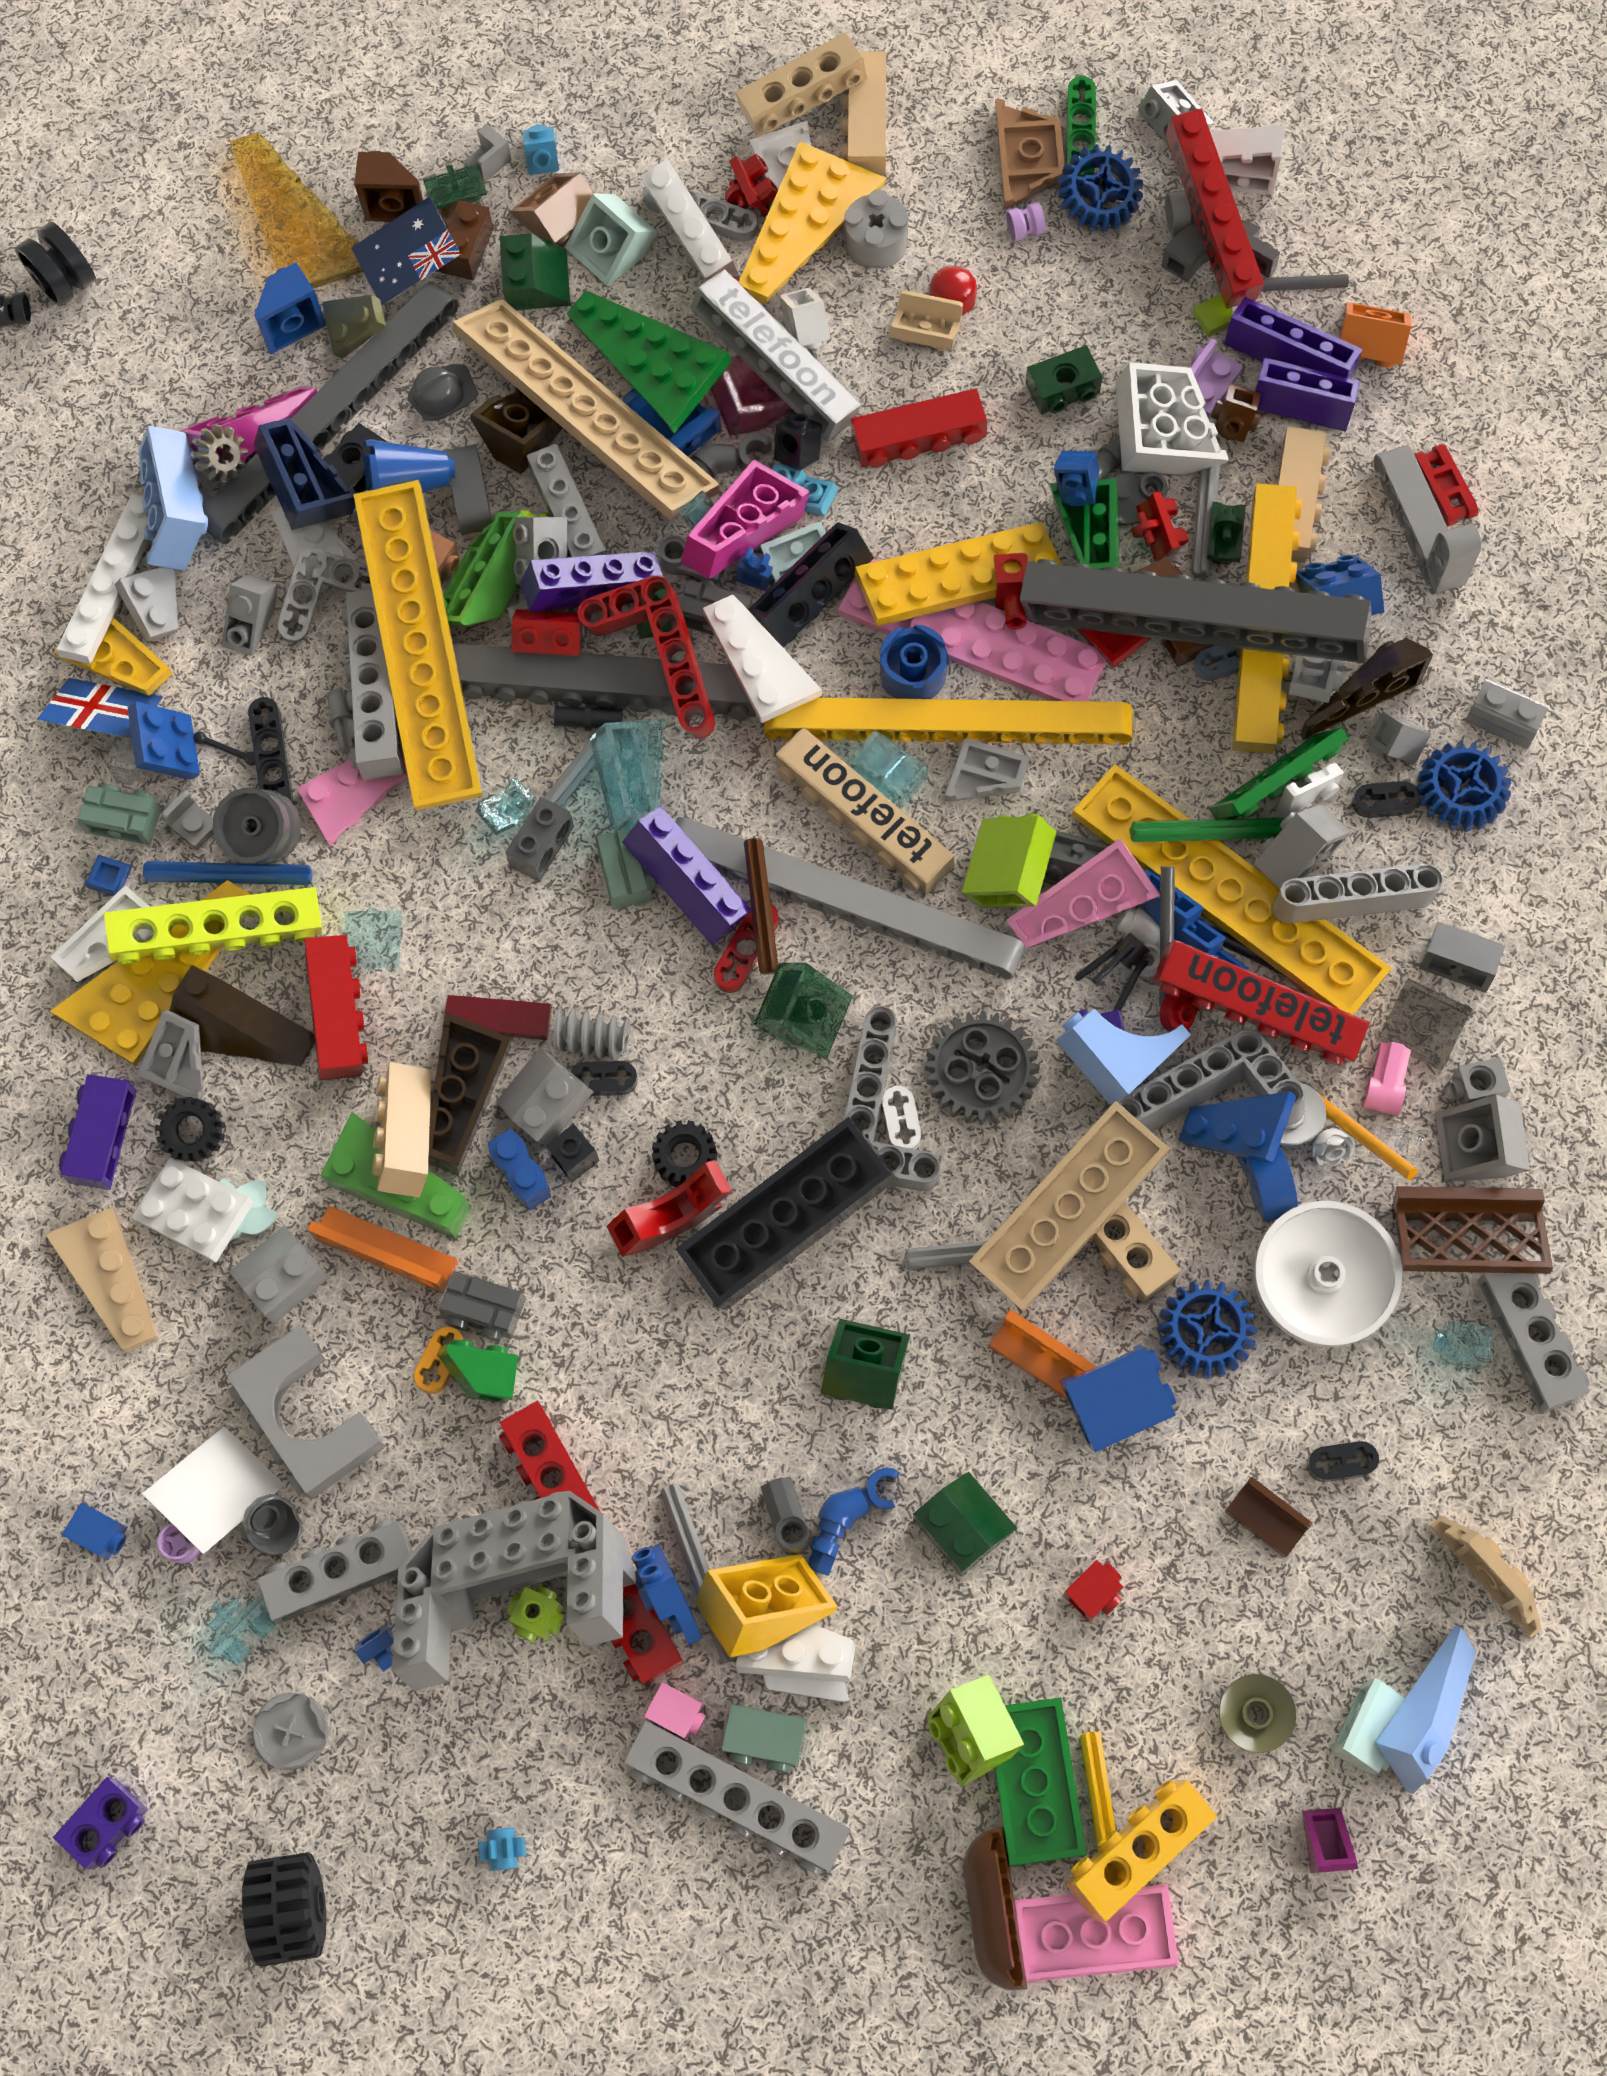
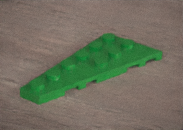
M587 290L583 292L567 312L569 319L589 342L595 345L601 355L614 366L615 370L633 390L651 406L655 414L663 419L673 433L677 431L732 361L727 351Z

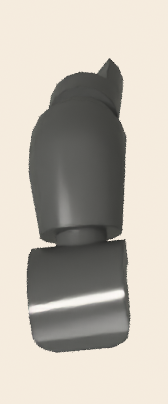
M752 433L742 438L739 443V449H735L732 444H707L697 450L692 455L691 460L714 478L719 473L736 470V465H739L742 471H744L753 461L749 459L747 454L752 451H759L765 455L771 452L772 443L767 436L761 433Z

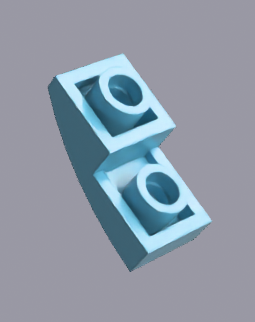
M775 463L772 468L773 471L810 491L804 511L825 516L838 492L835 483L807 477L803 469L798 471L787 465Z

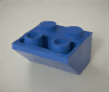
M1343 555L1338 557L1337 561L1327 564L1321 562L1310 563L1305 566V569L1296 572V580L1301 593L1320 590L1329 593L1330 596L1343 598L1347 594H1355L1371 601V616L1385 612L1381 574L1356 555Z

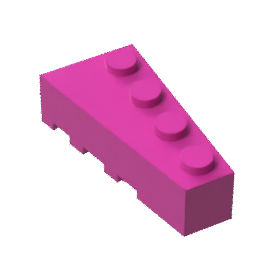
M753 460L688 534L681 563L708 579L712 578L741 559V556L745 555L748 547L753 548V550L758 548L761 544H764L799 521L803 516L810 491L758 461Z

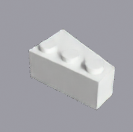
M1286 125L1210 131L1231 190L1273 195L1282 157Z

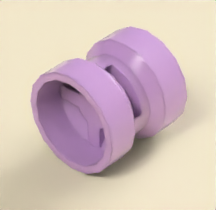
M1038 202L1028 204L1026 209L1019 210L1013 208L1006 211L1007 227L1013 242L1024 240L1025 236L1030 234L1039 236L1046 233L1043 210Z
M172 1523L165 1526L158 1535L157 1545L159 1551L163 1556L176 1563H190L201 1553L188 1539L186 1541V1537Z

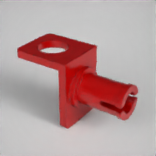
M1026 553L994 555L996 575L995 607L1005 611V624L1009 629L1014 630L1023 628L1027 623L1025 611L1020 602L1028 561ZM1008 562H1015L1021 566V570L1017 573H1007L1003 570L1002 566Z

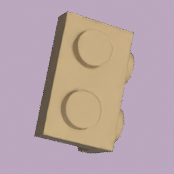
M902 290L899 295L898 310L890 327L889 338L898 339L904 343L931 346L936 350L946 349L952 351L960 329L963 303Z

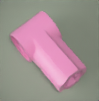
M1381 1042L1376 1056L1373 1076L1369 1078L1365 1093L1367 1097L1366 1100L1363 1099L1362 1108L1396 1117L1399 1116L1406 1092V1086L1403 1084L1411 1053L1410 1049L1406 1048L1403 1044L1395 1042Z

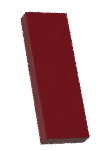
M448 995L445 1012L509 1037L548 1040L552 1006L549 1003Z

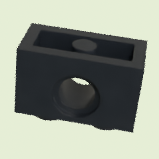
M359 422L351 431L343 435L340 444L335 450L323 458L328 465L332 464L338 471V477L349 489L353 488L357 493L366 491L363 455L370 454V446L363 447L364 440L388 442ZM352 461H358L355 464H349Z

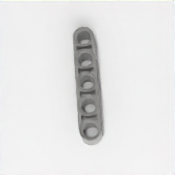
M1417 864L1289 879L1282 884L1272 904V912L1279 921L1298 923L1424 908L1429 906L1443 885L1444 877L1441 870L1434 865Z

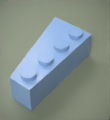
M148 426L138 449L141 485L145 486L142 500L143 512H149L148 526L146 525L144 528L145 540L152 541V547L146 554L147 564L186 570L200 536L206 533L208 527V517L204 515L202 508L203 494L199 492L197 485L198 472L193 467V458L190 455L193 449L189 447L186 433Z

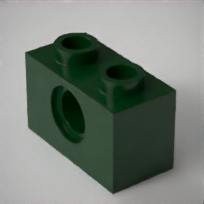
M1087 345L1028 366L1025 384L1040 414L1049 411L1057 413L1065 409L1068 404L1079 400L1087 402L1096 397L1101 390L1102 374ZM1060 382H1068L1070 384H1061Z

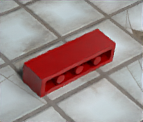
M975 388L851 418V435L861 467H880L886 464L887 461L898 458L909 460L915 458L919 453L931 450L942 452L950 446L960 443L967 445L975 444L987 436L988 421L978 390Z
M347 935L305 938V959L319 1081L362 1076V1065L368 1064V1052L366 1043L360 1044L358 1033L364 1031L363 1011H356L355 999H360L359 979H352L351 967H357L355 946L348 947Z

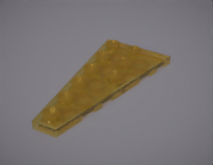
M260 132L229 141L276 270L297 262L313 289L363 272L351 249L358 244V241L346 232L332 212L310 188L308 189L302 183L296 172L284 163L279 153Z

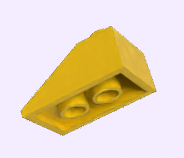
M802 1554L707 1570L695 1600V1605L730 1658L761 1652L835 1613L838 1607Z

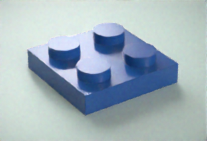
M137 701L127 707L136 768L189 780L200 775L191 715Z

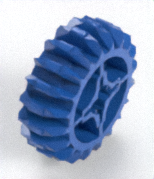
M1096 144L1092 148V153L1084 147L1081 149L1080 156L1073 154L1069 160L1070 164H1065L1062 169L1064 175L1060 176L1058 180V185L1062 187L1057 193L1058 197L1065 199L1061 204L1062 210L1071 209L1068 219L1072 220L1078 217L1080 219L1078 222L1079 228H1082L1085 222L1090 224V232H1094L1097 225H1100L1103 233L1108 231L1109 225L1115 230L1119 229L1121 221L1128 223L1132 217L1131 213L1137 212L1139 208L1137 202L1143 198V193L1139 189L1142 188L1144 183L1143 180L1137 179L1140 174V168H1130L1133 163V157L1127 158L1124 161L1122 159V149L1117 151L1116 155L1111 153V145H1107L1104 152H1101L1099 145ZM1099 168V172L1095 175L1079 176L1088 169ZM1111 172L1114 173L1121 182L1116 181L1111 176ZM1101 178H1102V184H1101V186H1103V187H1102L1103 193H1102V195H1101V197H1100V200H1099V193H1100V191H1098V190H1099L1098 184H1099V182H1100V180H1101ZM1080 195L1089 200L1090 206L1082 200ZM1116 200L1123 201L1112 209L1101 210L1106 202L1115 203Z
M1461 740L1457 742L1455 748L1447 743L1443 746L1442 751L1434 750L1430 758L1425 759L1423 762L1422 771L1417 776V781L1420 782L1417 789L1420 795H1423L1420 799V806H1430L1427 811L1428 817L1436 814L1440 815L1438 819L1439 826L1443 825L1446 820L1451 821L1450 827L1452 831L1456 830L1459 823H1461L1465 832L1470 831L1473 824L1480 830L1484 828L1486 821L1491 824L1495 822L1498 817L1497 814L1504 812L1506 808L1505 802H1508L1511 797V791L1508 789L1512 784L1511 779L1505 777L1508 772V766H1498L1501 760L1500 755L1493 758L1489 757V747L1481 752L1477 750L1476 741L1471 743L1469 748H1466ZM1455 766H1466L1467 768L1460 769ZM1479 773L1485 778L1488 785L1480 780ZM1468 778H1471L1467 785L1468 788H1463L1461 793L1458 794L1461 787L1460 784L1465 783ZM1438 781L1441 782V786L1448 791L1450 799H1448L1443 794L1439 787ZM1470 803L1474 806H1462L1460 804Z
M1208 1279L1204 1281L1202 1290H1200L1198 1284L1192 1281L1189 1284L1190 1294L1184 1288L1179 1287L1176 1290L1178 1299L1169 1296L1165 1303L1170 1309H1161L1159 1316L1167 1322L1159 1323L1157 1331L1169 1333L1160 1338L1159 1344L1161 1346L1172 1344L1173 1347L1166 1352L1165 1356L1167 1359H1171L1178 1354L1181 1358L1178 1360L1176 1368L1179 1370L1183 1368L1186 1362L1191 1364L1190 1376H1195L1198 1367L1203 1368L1204 1379H1209L1214 1367L1216 1374L1219 1377H1224L1226 1374L1225 1365L1233 1372L1239 1368L1236 1359L1246 1362L1249 1354L1245 1349H1253L1256 1342L1247 1336L1255 1335L1257 1327L1246 1324L1254 1320L1255 1314L1254 1312L1243 1313L1249 1302L1247 1299L1241 1300L1238 1303L1234 1300L1238 1294L1237 1289L1231 1290L1229 1295L1223 1293L1225 1289L1224 1282H1220L1216 1290H1212V1283ZM1199 1302L1210 1303L1204 1314L1190 1313L1187 1316L1181 1313L1192 1304ZM1221 1307L1232 1317L1236 1333L1231 1331V1327L1223 1324L1219 1316ZM1212 1314V1332L1210 1336H1207L1203 1344L1204 1334L1202 1326ZM1178 1325L1183 1326L1184 1331L1191 1333L1194 1337V1351L1183 1342L1179 1334ZM1228 1342L1234 1344L1231 1349L1220 1355H1205L1206 1349L1211 1343L1224 1344Z

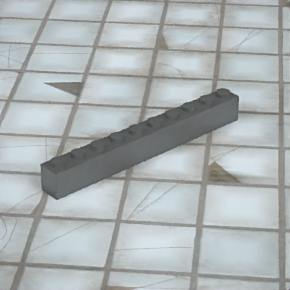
M453 643L462 693L464 697L469 699L493 696L505 702H511L515 698L528 699L535 704L557 701L562 702L566 706L578 707L583 703L595 704L598 708L613 709L615 706L628 707L635 712L660 709L666 714L677 715L660 659L580 653L579 656L511 652L509 647ZM671 660V663L673 664L681 662L677 660ZM698 662L713 715H728L736 720H745L748 716L756 717L757 714L731 665ZM690 682L683 685L680 691L681 695L691 693L694 689V683ZM696 714L698 716L704 717V714Z

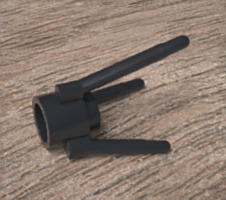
M1129 933L1124 939L1120 938L1112 948L1076 974L1075 980L1080 981L1113 956L1114 958L1092 979L1094 984L1099 983L1119 963L1128 970L1134 965L1135 969L1113 1011L1119 1010L1121 1012L1141 972L1150 963L1145 959L1150 950L1133 934Z

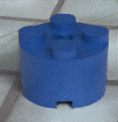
M914 625V627L904 629L900 627L888 634L881 646L880 680L885 690L896 699H931L941 691L947 677L948 659L943 638L936 631L924 625Z

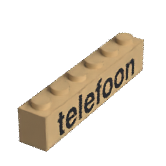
M804 727L775 754L778 775L786 783L791 784L794 782L802 789V795L812 805L819 803L826 809L827 817L835 825L840 827L843 824L852 832L851 836L858 845L863 848L869 846L877 853L876 858L885 868L889 870L894 868L903 875L901 877L902 881L911 890L917 891L919 889L927 895L954 868V854Z

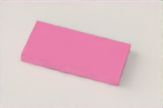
M1168 1884L1143 1887L1106 1922L1094 1921L1073 1894L1014 1900L1027 1982L1179 1966Z

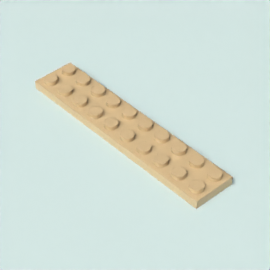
M499 299L453 322L452 332L669 520L678 517L718 494L720 484L503 299Z

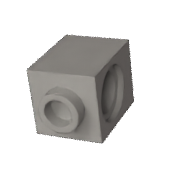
M1500 1057L1459 1066L1452 1076L1453 1079L1450 1080L1452 1096L1455 1100H1460L1461 1105L1493 1095L1506 1097L1511 1091ZM1470 1079L1482 1081L1485 1090L1475 1089L1471 1085Z

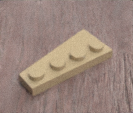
M113 1207L45 1234L124 1352L159 1339L116 1210Z

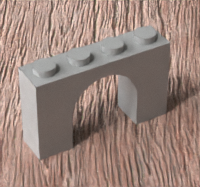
M298 1325L228 1374L227 1378L233 1385L228 1391L239 1407L245 1404L252 1413V1416L247 1419L259 1436L265 1433L272 1443L267 1449L279 1466L285 1463L292 1474L287 1479L298 1495L305 1492L306 1495L314 1499L386 1446L361 1412L355 1414L329 1434L316 1440H298L287 1435L280 1421V1404L284 1394L293 1383L326 1361L307 1331L301 1325Z

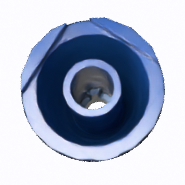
M364 440L363 447L370 446V454L363 455L367 491L419 480L422 493L447 486L449 485L450 478H455L454 460L447 457L446 451L378 440Z

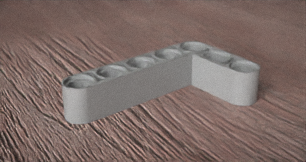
M1408 445L1376 454L1373 460L1376 473L1380 472L1381 477L1379 480L1388 500L1392 499L1394 505H1391L1400 527H1404L1406 530L1403 534L1413 556L1417 555L1419 559L1416 562L1425 582L1430 583V593L1434 595L1465 585L1481 551V538L1476 526L1473 523H1469L1448 530L1417 459Z
M884 1005L875 1006L865 1016L844 1120L850 1117L853 1121L864 1119L870 1123V1127L862 1132L883 1160L892 1159L899 1165L898 1168L892 1171L898 1180L891 1186L928 1191L933 1189L940 1179V1162L934 1154L927 1151L875 1142L882 1098L896 1036V1016L894 1012ZM876 1021H885L890 1027L884 1031H877L872 1028V1024ZM871 1053H877L883 1057V1060L878 1064H870L865 1060V1057ZM864 1086H871L877 1092L874 1096L865 1098L858 1091ZM926 1165L934 1173L928 1178H921L914 1171L917 1167Z
M1243 1029L1137 1088L1119 1100L1118 1103L1152 1132L1188 1112L1190 1107L1198 1106L1238 1082L1245 1080L1256 1096L1287 1091L1297 1096L1287 1125H1293L1298 1123L1304 1116V1089L1258 1031ZM1244 1050H1253L1254 1052L1244 1053V1052H1242V1051H1244ZM1214 1067H1223L1224 1069H1222V1070H1213L1212 1068H1214ZM1264 1075H1272V1076H1274V1077H1273V1078H1270V1079H1266V1078H1263L1262 1076H1264ZM1184 1084H1193L1194 1086H1192V1087H1183L1182 1085H1184ZM1154 1101L1164 1102L1160 1105L1151 1104Z

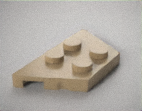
M1442 1516L1430 1525L1433 1531L1530 1639L1542 1629L1534 1594L1527 1587L1529 1585L1528 1579L1518 1568L1514 1566L1510 1568L1500 1557L1503 1554L1501 1549L1491 1538H1483L1480 1533Z

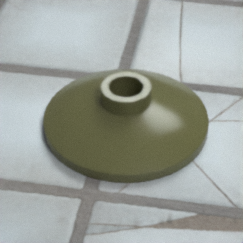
M1250 1674L1238 1678L1227 1687L1220 1700L1219 1719L1224 1733L1236 1746L1248 1752L1265 1753L1279 1748L1289 1739L1296 1723V1708L1291 1694L1279 1681L1262 1674ZM1252 1707H1258L1262 1711L1263 1717L1261 1721L1255 1722L1250 1719L1249 1710Z

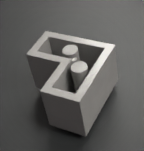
M1322 804L1312 808L1305 807L1298 813L1293 811L1281 822L1280 827L1283 830L1276 838L1270 837L1260 847L1258 852L1261 856L1254 865L1280 889L1286 880L1305 877L1317 862L1330 857L1349 836L1351 831Z

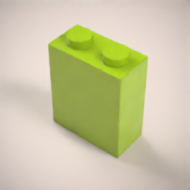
M1028 813L1021 817L999 815L997 818L982 819L962 894L982 908L1037 906L1057 831L1047 824L1042 816Z

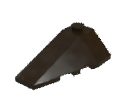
M1408 638L1395 643L1394 641H1388L1382 644L1365 664L1339 688V692H1335L1330 696L1329 703L1324 702L1304 722L1300 736L1303 740H1306L1420 685L1431 662L1433 653L1430 649Z

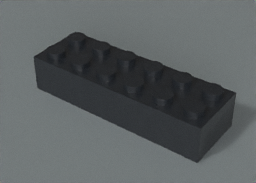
M847 1117L676 1248V1251L716 1307L728 1310L892 1185L898 1178L857 1123L850 1117Z

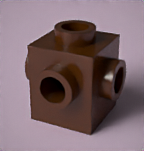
M1232 383L1229 384L1224 399L1216 400L1211 414V418L1216 420L1215 427L1221 437L1244 443L1248 431L1255 432L1261 413L1257 412L1261 393Z

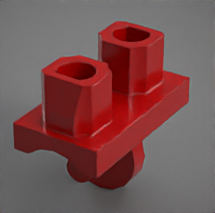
M757 153L745 161L735 156L729 163L737 180H732L729 183L730 189L725 194L727 203L739 205V207L747 209L749 206L758 208L761 216L766 217L770 210L768 204L775 199L778 189L769 177H766L760 183L757 182V179L769 170L765 161Z
M1155 492L1146 501L1136 506L1138 512L1136 517L1139 524L1131 529L1134 538L1144 537L1146 546H1150L1155 561L1169 556L1175 550L1188 543L1189 539L1186 530L1182 527L1173 528L1171 519L1177 515L1178 511L1174 498H1163L1161 492Z

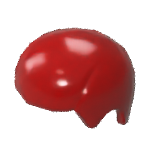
M945 266L939 269L937 273H934L930 282L929 295L962 302L963 316L975 305L977 295L976 279L967 269L959 266Z

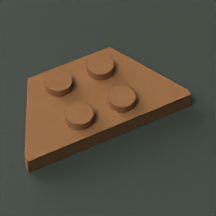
M995 99L1004 208H1010L1057 184L1059 177L1064 175L1062 172L1065 164L1061 124L1058 118L1046 114L1040 115L1035 110L1023 107L1020 111L1005 106V100Z

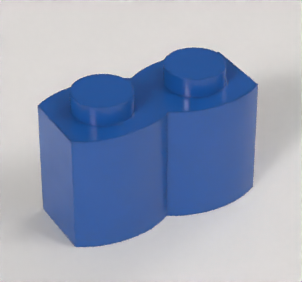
M508 1129L488 1142V1149L497 1169L508 1180L516 1199L523 1207L531 1210L551 1198L550 1186L542 1169L531 1159L524 1141L515 1131Z

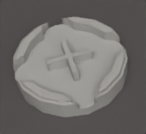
M288 1692L274 1696L261 1707L257 1714L255 1725L253 1724L252 1739L256 1752L264 1762L276 1769L293 1771L307 1767L320 1756L327 1744L329 1726L326 1714L318 1702L303 1694Z

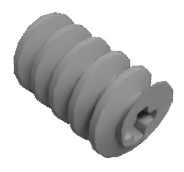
M560 1007L553 1033L555 1049L562 1051L568 1045L569 1052L575 1054L581 1046L583 1055L589 1056L595 1048L598 1058L605 1057L609 1050L610 1059L616 1061L621 1053L624 1054L627 1048L630 1018H626L622 1027H619L617 1017L614 1015L608 1024H604L602 1013H599L595 1021L591 1022L589 1011H585L579 1020L576 1017V1010L574 1008H571L567 1017H563L562 1007Z

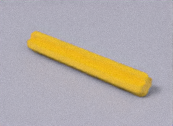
M1097 1731L1081 1734L1080 1742L1097 1850L1099 1852L1101 1848L1098 1844L1105 1836L1116 1830L1101 1734ZM1109 1862L1104 1869V1877L1109 1884H1112L1117 1878V1869L1112 1862Z

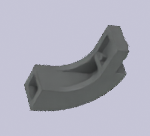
M1242 220L1260 273L1270 278L1277 268L1280 252L1270 243L1262 242L1258 239L1259 226ZM1196 223L1180 231L1164 249L1161 265L1162 268L1187 283L1196 271L1209 261Z

